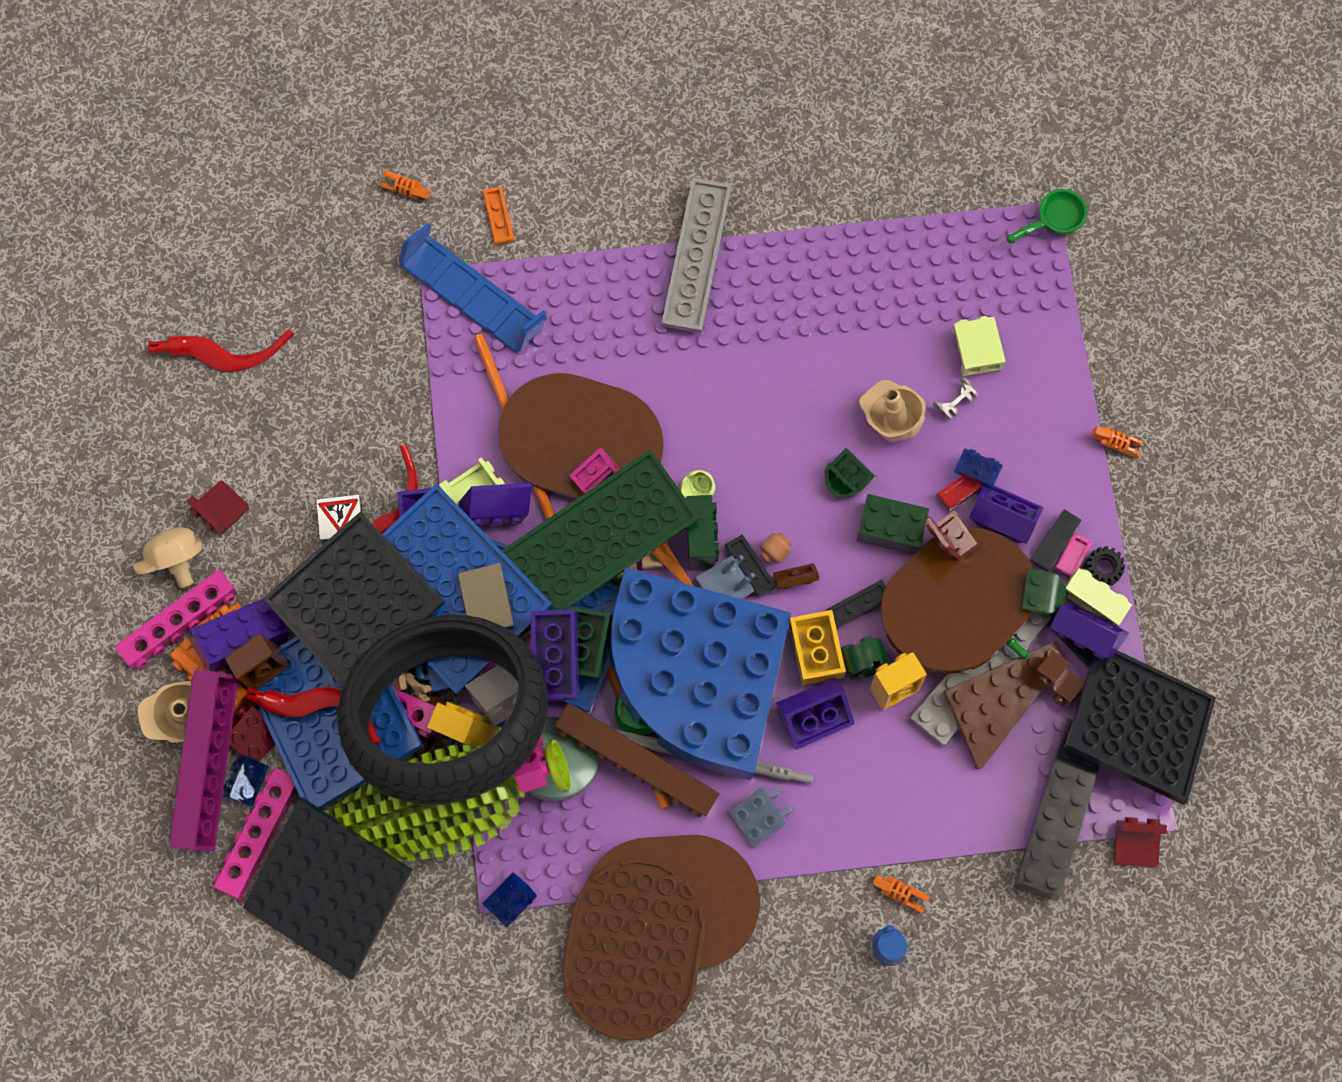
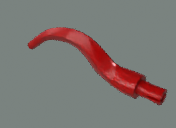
M288 329L267 349L248 355L231 354L213 340L197 336H169L168 341H148L150 346L148 349L149 354L170 353L171 357L192 356L221 371H240L254 367L269 359L294 334Z
M401 445L399 448L407 469L406 491L418 490L416 469L408 445ZM399 507L372 522L381 534L400 518Z
M249 687L247 692H250V694H245V700L260 704L263 710L278 715L303 717L325 707H338L342 691L332 687H319L298 694L287 695L273 690H268L265 693ZM370 720L369 739L376 746L380 743V739Z

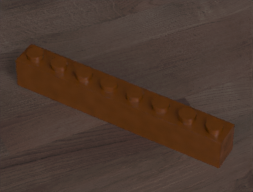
M571 703L567 704L555 724L559 728L557 730L559 734L566 738H569L571 735L577 739L576 744L586 750L588 747L596 750L595 755L605 761L607 758L615 762L614 767L623 772L626 769L634 773L632 776L634 779L641 783H644L646 780L652 784L651 789L661 795L664 792L671 795L670 800L679 806H682L684 803L691 807L689 812L699 818L701 815L707 816L720 794Z

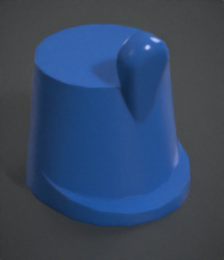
M887 925L877 931L873 937V954L881 964L895 966L901 963L906 956L907 941L897 929H894L893 925Z

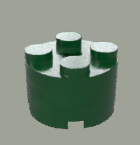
M867 636L860 639L859 644L854 646L849 644L841 648L844 665L850 680L859 679L858 675L861 674L865 675V678L873 676L876 673V669L887 663L888 666L890 665L882 640L879 638L872 639V636Z

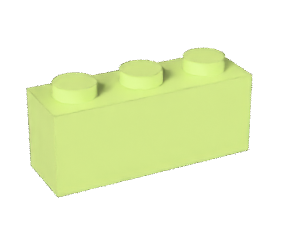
M1078 568L1072 573L1065 584V590L1068 593L1066 598L1116 626L1120 625L1132 606L1125 596L1110 590L1109 585L1097 581L1085 569L1081 570Z

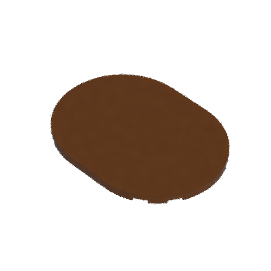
M548 374L525 383L508 399L499 420L498 436L501 451L508 466L512 468L518 477L526 483H531L536 488L574 500L585 493L581 491L569 475L599 448H603L620 469L650 449L660 463L662 460V430L657 417L644 401L624 389L574 374Z
M968 528L979 546L958 560L954 556L949 557L938 545L937 542L939 541L937 538L933 537L892 576L882 597L881 622L889 642L900 655L903 653L909 655L913 652L925 670L930 669L945 674L959 673L969 669L973 670L992 659L1025 625L1032 613L1021 611L1026 571L1028 568L1033 569L1022 550L1009 539L989 530Z
M678 835L630 840L607 852L589 874L587 882L602 869L620 861L631 859L659 862L679 873L694 889L704 914L705 932L699 969L719 965L733 957L747 943L757 924L760 896L753 871L735 849L712 837Z
M631 859L620 861L595 874L577 897L571 916L563 961V983L568 1000L576 1014L589 1027L602 1035L619 1040H640L655 1036L672 1026L682 1016L691 1002L697 982L704 940L705 920L701 903L694 889L674 869L651 860Z

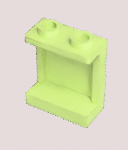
M982 316L976 320H960L954 324L952 334L956 337L962 361V376L1003 370L1006 361L994 317Z
M479 458L477 465L449 483L447 480L443 481L439 486L458 505L460 499L471 486L500 485L505 483L500 477H495L493 474L495 470L489 461L485 462L482 458Z

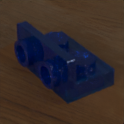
M964 448L954 473L993 489L1003 465L994 458L981 456L976 450Z

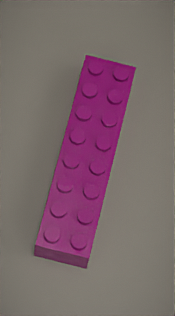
M194 670V675L191 678L192 689L188 700V718L185 722L186 732L182 744V761L179 766V782L175 792L176 804L172 813L173 825L169 840L170 847L215 851L238 680L235 675Z

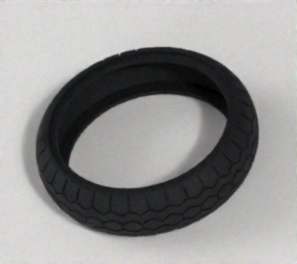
M431 616L398 627L379 639L360 657L350 671L342 688L337 714L338 732L344 752L352 766L365 781L377 790L395 799L414 804L442 805L456 803L490 791L506 781L526 762L538 744L545 726L548 711V691L543 671L535 655L510 630L495 622L474 616ZM447 656H473L501 666L518 682L516 703L504 726L483 746L459 758L438 763H413L384 753L369 740V724L372 712L383 692L399 676L421 663Z

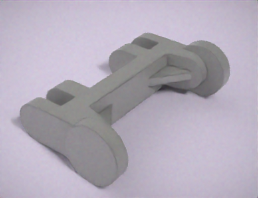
M965 377L960 379L962 383L961 394L952 403L933 402L934 408L941 412L949 421L953 419L951 414L956 416L959 413L954 406L963 398L968 403H971L973 401L971 395L974 398L979 396Z

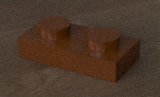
M814 563L773 572V578L778 590L790 589L796 585L811 584L813 581H818L819 573Z

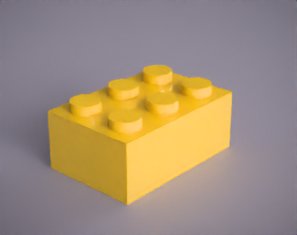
M832 610L791 617L789 629L801 685L825 682L832 678H844L846 670Z
M913 652L909 655L903 653L895 658L896 662L888 666L886 663L876 669L870 691L882 711L920 691L927 674Z
M447 702L446 705L437 703L428 724V728L474 747H477V745L483 746L501 729L497 725L493 726L486 716Z

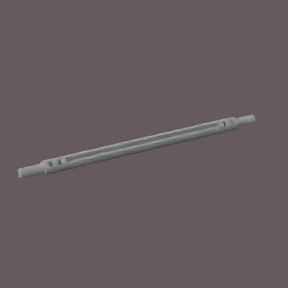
M614 729L647 750L674 755L657 743V738ZM757 761L755 774L786 781L791 779L811 784L813 775Z

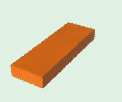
M502 186L482 190L495 246L515 242Z

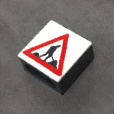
M359 495L317 500L319 535L322 545L360 511L362 513V502Z

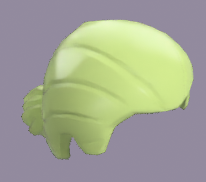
M695 470L684 477L680 484V491L685 498L686 496L697 495L713 496L715 482L708 472Z

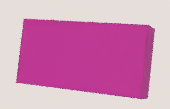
M1074 532L1054 570L1070 578L1072 573L1080 568L1093 542Z

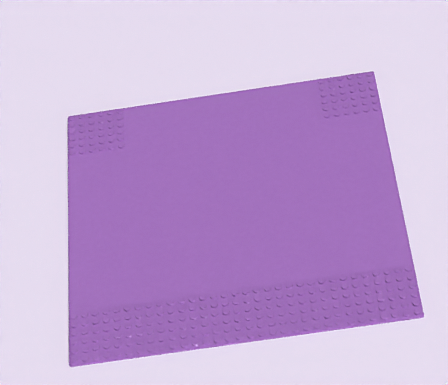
M1041 203L721 237L702 333L662 326V318L679 242L469 264V266L536 316L543 310L547 312L544 327L524 350L519 353H514L493 337L489 331H485L461 313V310L453 307L433 292L428 285L421 283L439 483L445 480L448 483L477 465L479 458H482L485 462L489 461L495 470L493 472L495 477H500L505 484L526 483L508 466L501 451L498 427L502 408L474 340L475 335L483 334L508 398L522 385L532 379L548 374L566 373L624 389L644 401L657 417L662 430L663 455L661 464L679 490L684 477L695 470H704L711 474L714 479L715 491L712 496V502L717 504L716 521L713 522L718 523V541L715 542H719V562H715V565L730 557L724 545L743 534L773 581V572L814 563L819 573V580L813 581L811 584H800L790 589L779 590L776 586L775 589L760 598L753 592L743 598L744 600L791 612V617L824 612L831 606L880 580L887 586L892 576L914 554L856 541L867 494L930 508L928 516L936 523L955 511L966 527L994 532L992 528L978 525L969 518L981 490L951 511H948L936 496L939 491L970 470L982 486H984L985 482L991 483L1044 507L1027 544L1018 543L1010 536L1000 534L1018 546L1029 561L1064 509L1082 520L1075 533L1093 542L1080 566L1081 570L1085 569L1086 566L1084 565L1089 554L1098 547L1103 549L1105 546H1109L1108 549L1110 550L1113 547L1115 548L1114 552L1117 553L1119 551L1121 553L1120 558L1124 557L1125 560L1123 562L1125 564L1124 573L1118 582L1113 586L1110 584L1109 587L1116 594L1125 596L1132 606L1118 626L1129 632L1128 637L1118 651L1145 663L1104 445L1100 444V441L1090 437L1092 429L1097 426L1100 427L1065 239L1064 236H1060L1057 233L1052 234L1043 227L1020 238L1015 243L1007 242L1008 235L1020 230L1021 227L1041 221L1039 209ZM982 316L994 317L1006 361L1003 370L962 376V361L956 337L952 334L954 324L960 320L972 321ZM965 377L979 396L974 398L971 395L973 398L971 403H968L963 398L954 406L959 413L956 416L951 414L953 419L949 421L941 412L934 408L933 402L952 403L960 396L962 390L960 379ZM882 380H890L898 385L910 387L926 402L925 421L914 437L897 442L886 441L867 422L866 415L860 407V398L877 382ZM845 448H848L877 476L861 494L853 498L837 497L830 493L825 486L824 471L829 462L832 463ZM533 486L531 487L529 515L521 524L510 525V523H503L495 527L488 524L482 525L479 528L490 539L510 545L544 522L546 519ZM546 491L555 514L575 501L574 499ZM926 527L921 547L935 537ZM685 529L666 543L693 586L702 588L696 577L709 569L689 570L687 529ZM781 532L792 543L790 546L791 553L780 564H776L773 561L768 563L760 555L763 552L760 544L771 533L779 534ZM1066 546L1064 547V549L1052 565L1051 569L1049 570V572L1055 573L1057 576L1060 577V579L1063 581L1064 586L1069 580V577L1057 572L1054 569L1059 559L1061 558ZM642 560L637 562V570L640 572L683 583L664 564L661 569H642ZM1108 560L1097 562V568L1101 573L1108 574L1112 572L1113 567ZM1030 561L1033 569L1046 571ZM1066 598V601H1068V604H1069V603H1074V602H1072L1071 600H1069L1068 598ZM881 605L836 629L840 648L849 644L854 646L860 643V639L872 636V639L879 638L882 640L890 665L896 662L895 658L900 656L886 636L887 634L881 622ZM1051 616L1049 622L1053 620L1055 617ZM1047 623L1026 648L1027 652L1057 641L1063 658L1070 662L1069 671L1085 682L1089 668L1047 626ZM788 626L773 691L775 700L770 704L769 709L772 713L767 717L758 761L792 768V771L813 775L811 784L791 779L786 781L760 774H754L751 780L691 764L674 755L649 750L720 793L707 816L701 815L699 818L689 812L691 807L684 803L682 806H679L671 801L670 798L672 796L667 794L671 806L661 810L649 782L645 780L644 783H641L632 777L634 773L626 769L623 772L613 766L615 762L607 758L605 761L598 757L597 771L592 782L577 796L561 801H548L525 792L524 798L517 799L521 808L515 818L512 817L511 823L504 831L501 828L497 829L498 835L493 839H489L488 833L483 834L486 844L480 847L476 846L473 837L479 909L481 913H492L575 903L592 869L607 852L624 842L648 837L703 835L720 840L735 849L745 859L753 871L756 881L1025 849L1062 726L1067 718L1073 720L1081 694L1067 708L1056 704L1053 697L1043 688L984 767L976 770L959 729L943 747L910 720L911 716L947 674L940 671L936 677L927 674L920 691L913 694L912 697H908L882 711L870 691L874 675L865 678V675L861 674L858 675L859 679L850 680L846 671L844 678L837 679V681L845 690L855 724L795 749L781 720L776 703L823 682L801 685ZM608 675L605 677L591 713H586L612 729L623 731L615 720L614 706L617 698ZM463 689L459 693L460 706L481 715L480 709L472 701L467 689ZM557 700L548 701L547 717H560L567 704ZM655 732L647 735L648 737L659 739L660 737ZM1099 766L1077 843L1116 838L1117 820H1125V817H1136L1141 822H1147V818L1160 819V823L1167 825V832L1176 830L1177 825L1171 799ZM760 787H764L767 793L781 788L783 792L771 801L779 812L791 806L794 807L795 811L784 817L787 821L786 825L756 848H753L729 812ZM505 803L506 810H510L509 803ZM491 807L492 813L496 814L494 807ZM478 812L479 818H482L481 812Z

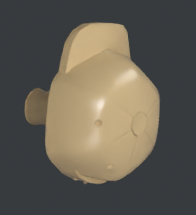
M890 380L877 382L859 400L860 407L866 415L867 422L871 428L889 442H897L914 437L925 421L926 402L910 387L898 385Z
M177 527L163 531L153 536L144 545V559L133 564L135 573L146 574L168 567L170 574L175 576L178 588H187L194 583L188 570L190 568L188 560L202 550V541L188 528Z
M191 681L165 685L158 689L157 693L143 699L139 703L137 709L142 733L147 738L152 740H168L172 743L184 741L186 732L185 722L188 718L189 710L188 700L192 689Z

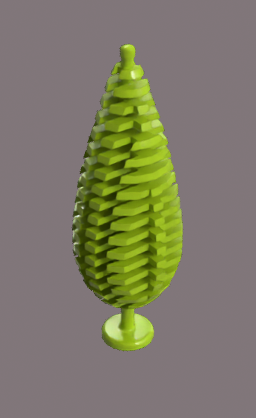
M554 739L550 740L545 744V759L549 770V775H546V777L551 776L554 785L559 791L563 793L571 790V776L565 755L559 743ZM458 745L448 746L450 756L446 757L444 748L434 750L437 760H432L431 753H425L421 756L423 763H438L459 758L476 749L473 750L472 745H462L464 752L460 753ZM414 758L408 761L413 763H419L418 758ZM513 774L500 785L474 798L450 804L422 805L401 801L391 796H388L389 800H387L386 794L368 784V786H363L356 791V794H350L332 808L335 811V819L399 861L403 862V859L407 857V861L410 862L417 861V854L421 855L422 860L431 859V850H434L435 857H444V846L448 847L450 855L458 854L459 851L456 843L460 841L463 851L473 849L470 838L473 837L477 847L486 844L483 834L488 833L489 839H493L498 835L497 829L501 828L504 831L511 823L512 817L515 818L521 808L517 799L524 798L525 792L521 793ZM505 803H509L510 810H506ZM491 807H494L496 814L492 813ZM331 809L325 811L327 814L333 817ZM478 812H481L482 818H479ZM464 816H467L469 822L465 821ZM451 820H454V827L452 826ZM437 824H440L442 831H439ZM424 828L427 829L428 835L425 834Z

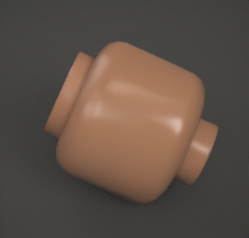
M781 532L779 534L771 533L760 544L763 551L760 555L768 563L773 561L776 564H780L791 553L790 546L792 543Z

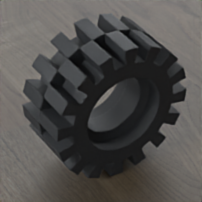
M1105 546L1103 549L1098 547L1089 554L1084 565L1086 566L1085 570L1089 571L1097 581L1113 586L1124 573V557L1120 558L1121 553L1119 551L1117 553L1114 552L1115 548L1113 547L1111 550L1108 549L1109 546ZM1108 560L1112 564V572L1108 574L1101 573L1097 568V562Z

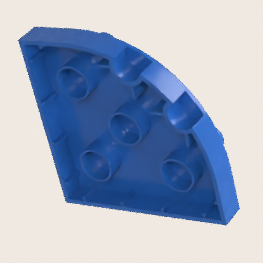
M627 568L622 576L612 614L608 645L611 669L615 668L621 685L619 695L627 710L637 724L644 721L651 730L660 736L657 743L675 756L706 769L751 780L755 774L791 612Z

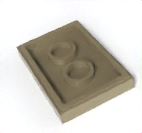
M500 563L458 573L465 610L468 616L495 622L506 629L515 627Z

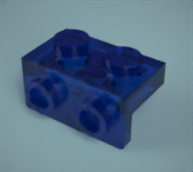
M239 756L232 764L231 770L233 772L230 779H227L224 783L223 797L231 798L252 807L269 766L250 757Z
M512 872L482 905L507 928L533 902L537 895L526 882Z

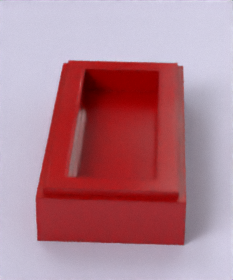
M969 470L939 491L936 496L946 509L951 511L981 490L983 486Z

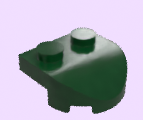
M845 448L832 463L829 462L824 471L826 488L830 493L841 498L858 496L877 477L848 448Z
M1028 568L1021 611L1041 614V617L1044 618L1053 616L1066 601V590L1063 581L1055 573Z

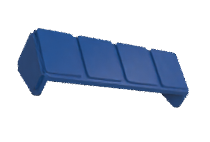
M426 224L403 242L399 257L401 267L421 283L428 285L433 292L453 307L461 310V313L485 331H489L493 337L514 353L522 352L544 327L547 319V312L545 310L536 316L430 237L431 225Z

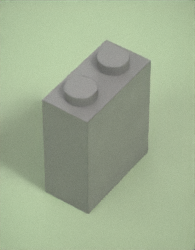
M497 665L465 685L472 701L493 726L501 723L511 715L518 695V682L501 666Z

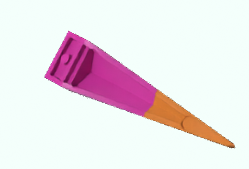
M599 448L569 476L581 491L586 493L619 471L620 468L603 448ZM667 543L651 552L683 583L693 586Z

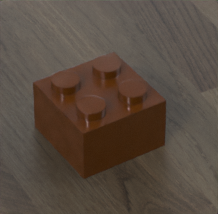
M261 633L250 638L248 643L241 648L235 649L230 656L225 658L236 679L256 690L290 667L279 646Z

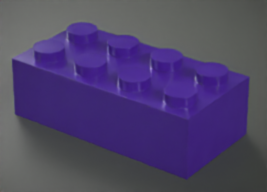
M260 599L191 628L190 642L206 671L219 672L229 667L225 658L230 656L235 649L241 648L248 643L253 636L261 633L279 646L288 642L289 630L284 621L264 599Z
M575 609L531 611V651L543 671L547 685L548 701L579 700L577 611Z

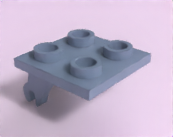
M740 555L737 559H734L733 556L728 557L697 576L696 579L703 589L743 599L754 592L750 583L756 576L754 573H751L748 577L744 576L739 568V564L744 560V557Z
M760 787L729 812L753 848H756L786 825L787 821L784 817L795 811L794 807L791 806L779 812L771 801L783 792L781 788L767 793L764 787Z

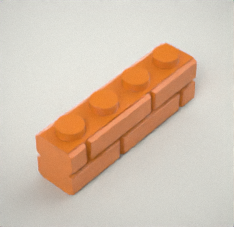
M186 638L170 654L173 660L171 664L179 672L186 671L189 674L187 676L189 681H191L194 675V670L206 671L189 638ZM224 669L219 671L220 673L229 674ZM239 682L234 712L240 705L248 702L245 700V694H250Z

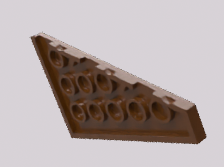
M1057 641L1050 642L1028 652L1026 659L1017 657L943 691L976 770L984 767L1043 690V685L1035 677L1036 671L1052 650L1063 657Z

